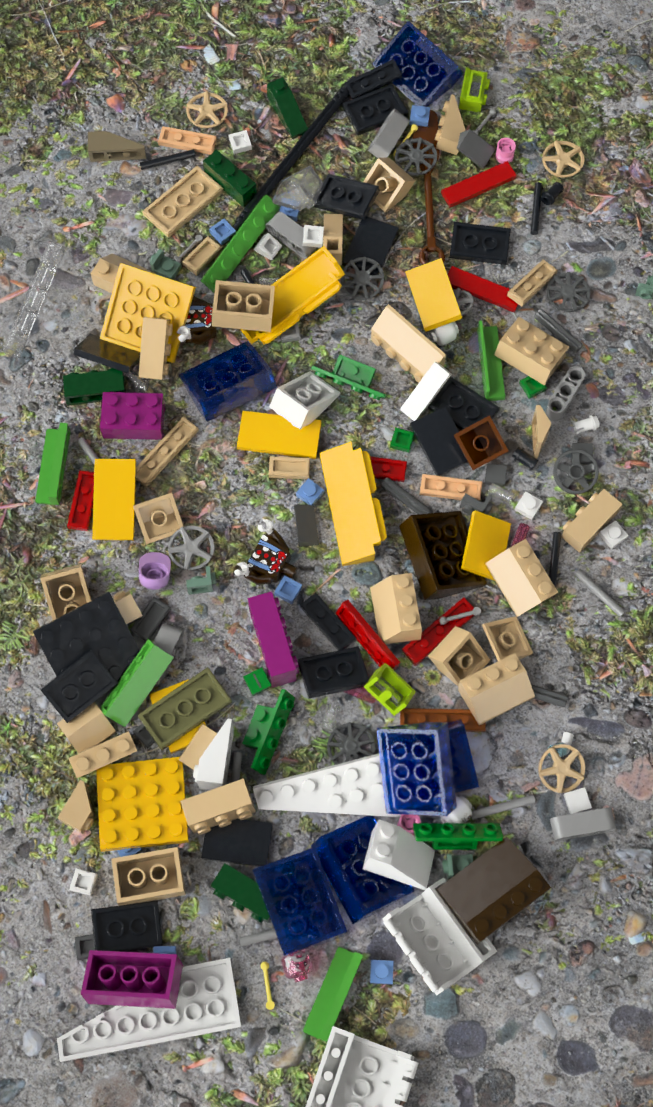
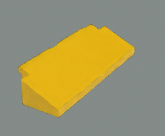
M325 246L321 247L271 285L275 286L271 332L240 330L251 344L260 339L263 345L270 343L297 323L303 315L312 312L336 294L342 287L338 279L345 275L344 271Z
M348 442L319 453L342 566L374 561V546L381 545V542L387 538L380 502L377 498H372L371 496L372 493L376 492V483L370 455L367 451H362L361 448L353 450L352 443Z

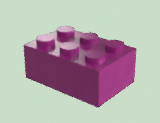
M103 392L100 422L103 439L162 440L165 415L163 393Z

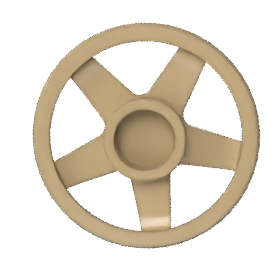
M205 91L194 96L187 103V117L197 127H216L227 117V102L221 96ZM204 97L203 105L193 104L197 99ZM210 97H214L222 103L212 105ZM224 107V116L219 120L215 110ZM190 109L200 112L195 121L190 116ZM211 118L215 122L213 125H200L203 119Z
M556 140L544 150L542 162L545 169L552 175L567 178L576 175L582 169L584 154L580 146L568 141ZM561 145H567L574 149L564 152ZM555 146L557 155L546 156L547 152ZM577 153H579L581 158L580 166L571 160ZM546 161L556 163V173L549 169ZM568 166L576 169L571 174L561 175L563 169Z
M554 745L544 752L539 761V777L542 783L551 791L557 793L572 791L584 780L585 762L580 751L570 745ZM567 748L573 752L563 760L555 749ZM548 753H550L554 763L552 767L542 770L543 761ZM577 756L581 764L580 773L571 768V764ZM556 775L557 788L550 786L543 776ZM566 776L577 779L570 787L563 788Z

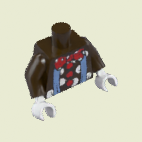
M193 295L186 324L177 331L178 334H181L178 337L179 341L202 345L216 337V327L212 326V303H208Z
M264 519L263 521L267 525L266 529L262 525H258V530L267 532V534H263L247 563H237L242 568V571L237 569L234 573L237 576L244 575L246 579L256 585L271 584L272 582L278 583L283 574L293 579L298 568L289 564L291 560L290 549L282 536L272 528V522Z

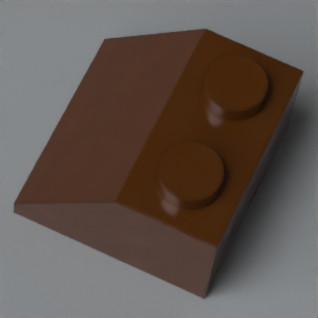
M490 415L454 434L472 470L509 451Z

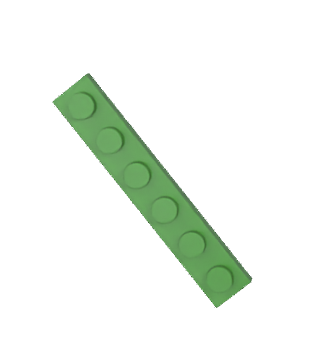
M268 195L262 197L200 280L213 293L215 292L216 280L226 281L266 228L265 225L280 209V206Z

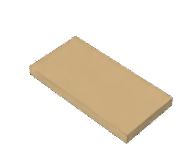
M196 166L144 209L142 213L161 232L170 238L223 193V187L199 166Z

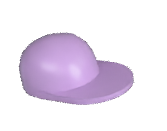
M150 552L140 558L139 580L143 587L158 590L168 584L171 560L167 555L159 552Z

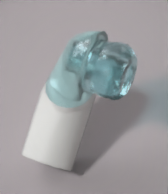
M564 732L559 744L571 746L574 735ZM567 748L555 749L560 757L570 752V749Z

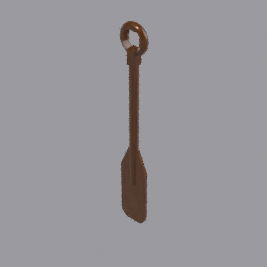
M430 110L428 127L418 126V130L413 132L412 137L413 139L421 137L432 143L436 149L437 141L435 136L438 130V116L435 111ZM413 143L414 149L417 148L418 143ZM421 143L420 150L427 147V145ZM429 149L424 154H433V151ZM436 149V151H437V161H438L439 155H440V151H439V149ZM424 158L425 161L432 165L433 158ZM423 163L419 165L421 171L428 169ZM435 166L429 172L423 174L427 246L419 252V261L422 265L427 264L425 262L426 254L424 253L426 251L438 252V259L442 258L443 263L445 261L444 252L436 246L434 235L431 174Z

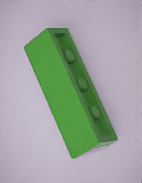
M479 320L477 334L484 398L489 401L505 400L501 359L494 355L499 344L497 326L483 327L482 320Z
M60 423L59 429L46 430L35 499L37 504L60 505L71 434L68 423Z
M148 639L120 678L118 684H116L101 705L100 710L103 714L125 727L171 663L173 656Z
M341 947L337 948L304 1026V1033L326 1043L328 1042L332 1027L335 1026L362 961V954L353 953Z

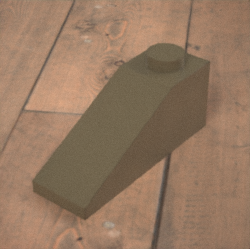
M108 131L88 132L90 162L146 159L145 146Z

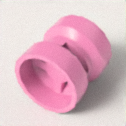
M502 138L498 141L495 157L499 163L512 162L516 144L512 139Z
M408 811L401 815L397 826H400L414 836L413 823H421V819L418 814Z

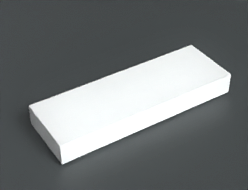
M434 362L400 410L413 421L418 420L452 374L438 362Z

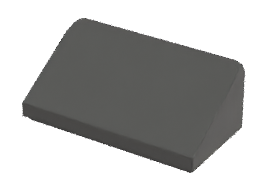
M470 129L460 133L457 150L481 168L485 167L495 150L494 147Z
M294 504L299 547L319 545L314 506Z

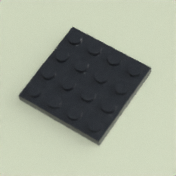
M110 592L33 630L56 676L92 649L118 682L140 651Z

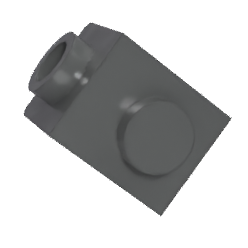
M465 493L461 500L460 508L468 515H472V512L475 510L488 515L494 505L491 503L493 496L489 494L484 503Z

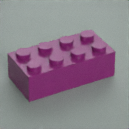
M271 591L247 598L249 612L272 688L297 681L296 674H299V665L296 655L291 656L293 654V646L290 636H285L287 635V626L284 616L280 617L281 607L278 597L274 598Z
M90 950L81 995L88 1004L176 1009L183 964L177 954Z

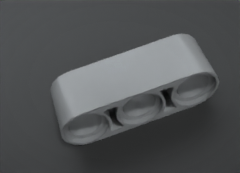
M393 109L368 147V151L376 158H387L410 120L396 109Z
M279 211L265 225L271 235L304 259H307L318 248L302 246L304 228L283 212Z
M571 367L550 398L546 409V415L549 420H560L577 395L585 378V372L581 367ZM571 377H577L579 380H573ZM561 392H567L569 395L565 396ZM552 407H556L560 411H554Z
M164 623L154 643L174 658L182 641L184 631ZM171 663L168 665L164 673L161 675L156 685L160 686L162 684Z
M610 807L561 815L550 819L555 841L598 835L617 830L612 808Z

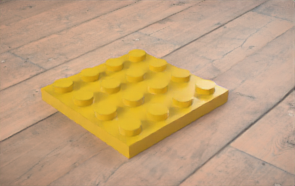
M120 263L100 339L140 352L143 317L170 319L173 329L172 335L168 337V344H171L170 356H167V361L174 363L180 345L178 337L181 335L177 331L186 324L196 287Z
M180 757L108 764L96 770L101 852L189 842L188 824L180 802L186 799L183 763L179 761Z

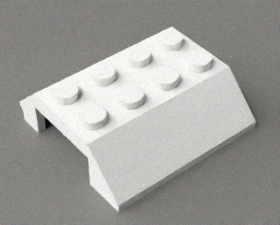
M444 877L428 887L415 899L401 908L397 907L382 918L385 926L396 937L397 943L405 954L410 957L409 960L419 974H422L424 981L436 995L441 994L497 952L488 938L477 945L436 889L447 882Z
M333 1026L306 1107H403L399 1105L400 1101L407 1102L412 1083L407 1082V1079H414L419 1063L413 1061L414 1056L399 1050L396 1051Z

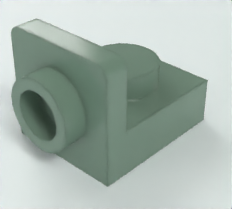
M159 249L156 254L154 253L150 259L152 272L173 280L182 268L181 263L164 256L162 249Z
M653 274L652 276L648 275L646 284L638 283L636 296L642 299L653 300Z
M206 566V578L195 576L186 580L189 595L213 592L216 576L215 572H211L210 566Z
M447 854L446 860H442L443 874L447 873L448 879H451L473 862V855Z

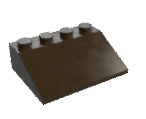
M461 511L411 515L399 525L424 600L441 599L487 585L485 577L461 569L468 530Z
M505 837L503 841L497 843L436 890L478 945L548 892L551 887L537 868L508 837Z

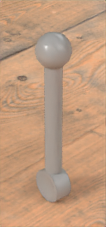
M494 108L490 109L489 114L483 120V122L478 126L476 130L472 131L478 135V132L487 123L491 116H494L496 114V110Z
M196 235L195 241L179 256H176L174 260L180 263L181 259L197 243L203 241L202 235Z
M475 607L469 612L447 618L440 617L439 622L444 625L448 621L470 615L479 616L481 609Z

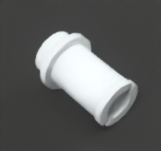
M592 415L587 419L572 423L575 426L573 427L575 434L588 430L595 431L600 426L597 416Z

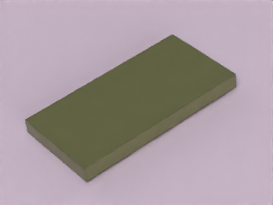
M207 667L137 716L162 751L231 704L232 700Z

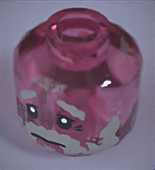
M302 947L285 951V955L281 958L285 977L288 979L294 978L295 982L308 979L307 974L313 971L310 954L307 950H302Z

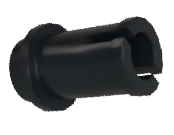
M555 182L548 191L542 193L541 201L545 205H552L558 195L564 191L563 185Z
M518 447L512 455L514 461H519L529 470H533L539 460L524 451L525 448L521 449Z

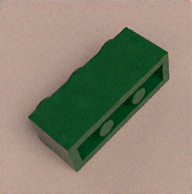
M217 149L203 160L204 172L223 187V190L243 208L257 193L256 183Z
M110 368L107 371L92 370L88 373L63 375L64 397L67 406L102 402L103 392L126 393L123 371Z
M226 863L223 864L211 884V888L214 890L213 895L223 901L225 898L231 900L234 908L241 912L244 909L252 913L250 917L261 924L263 921L269 923L282 901L279 895Z

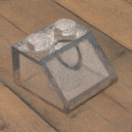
M310 165L283 179L277 188L272 202L276 205L299 211L305 208L309 209L316 204L323 182Z

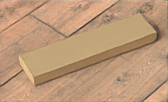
M182 417L136 467V480L144 487H147L199 431L198 427L185 417Z

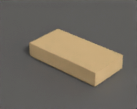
M207 236L182 261V264L197 276L222 251V247Z
M270 456L269 478H309L310 458Z
M202 723L180 756L179 761L194 770L195 765H199V759L217 733Z

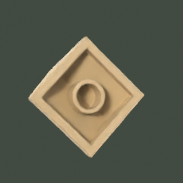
M536 405L531 422L533 457L536 459L547 440L551 427V422L541 405Z
M172 492L133 505L146 544L170 537L181 527H184Z
M517 616L482 625L498 661L516 653L519 659L533 654Z
M95 702L68 723L64 719L57 723L78 753L104 742L116 733Z

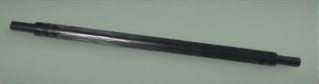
M347 85L338 90L235 219V224L232 227L236 232L262 197L265 195L269 196L349 96Z

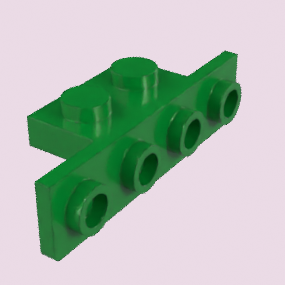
M340 354L333 372L314 365L311 367L312 370H315V375L319 377L334 378L332 382L344 386V383L352 385V390L362 393L363 390L370 393L369 397L380 400L381 397L387 398V394L370 388L377 370L376 368Z
M285 689L281 690L274 708L257 705L242 742L246 747L258 749L250 768L260 775H265L270 766L271 759L286 726L288 716L294 706L295 697Z
M413 823L415 840L432 841L433 850H476L478 841H503L500 823Z

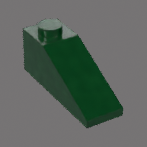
M284 77L268 83L267 98L290 137L294 139L303 135L308 128Z

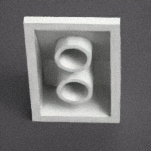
M309 371L278 387L270 408L291 422L293 426L302 429L311 424L340 395V392Z
M232 719L226 720L199 759V765L194 767L193 778H195V783L198 784L201 790H212L227 784L234 735Z
M379 819L371 834L363 869L426 890L435 850L422 841H416L415 836L400 826Z

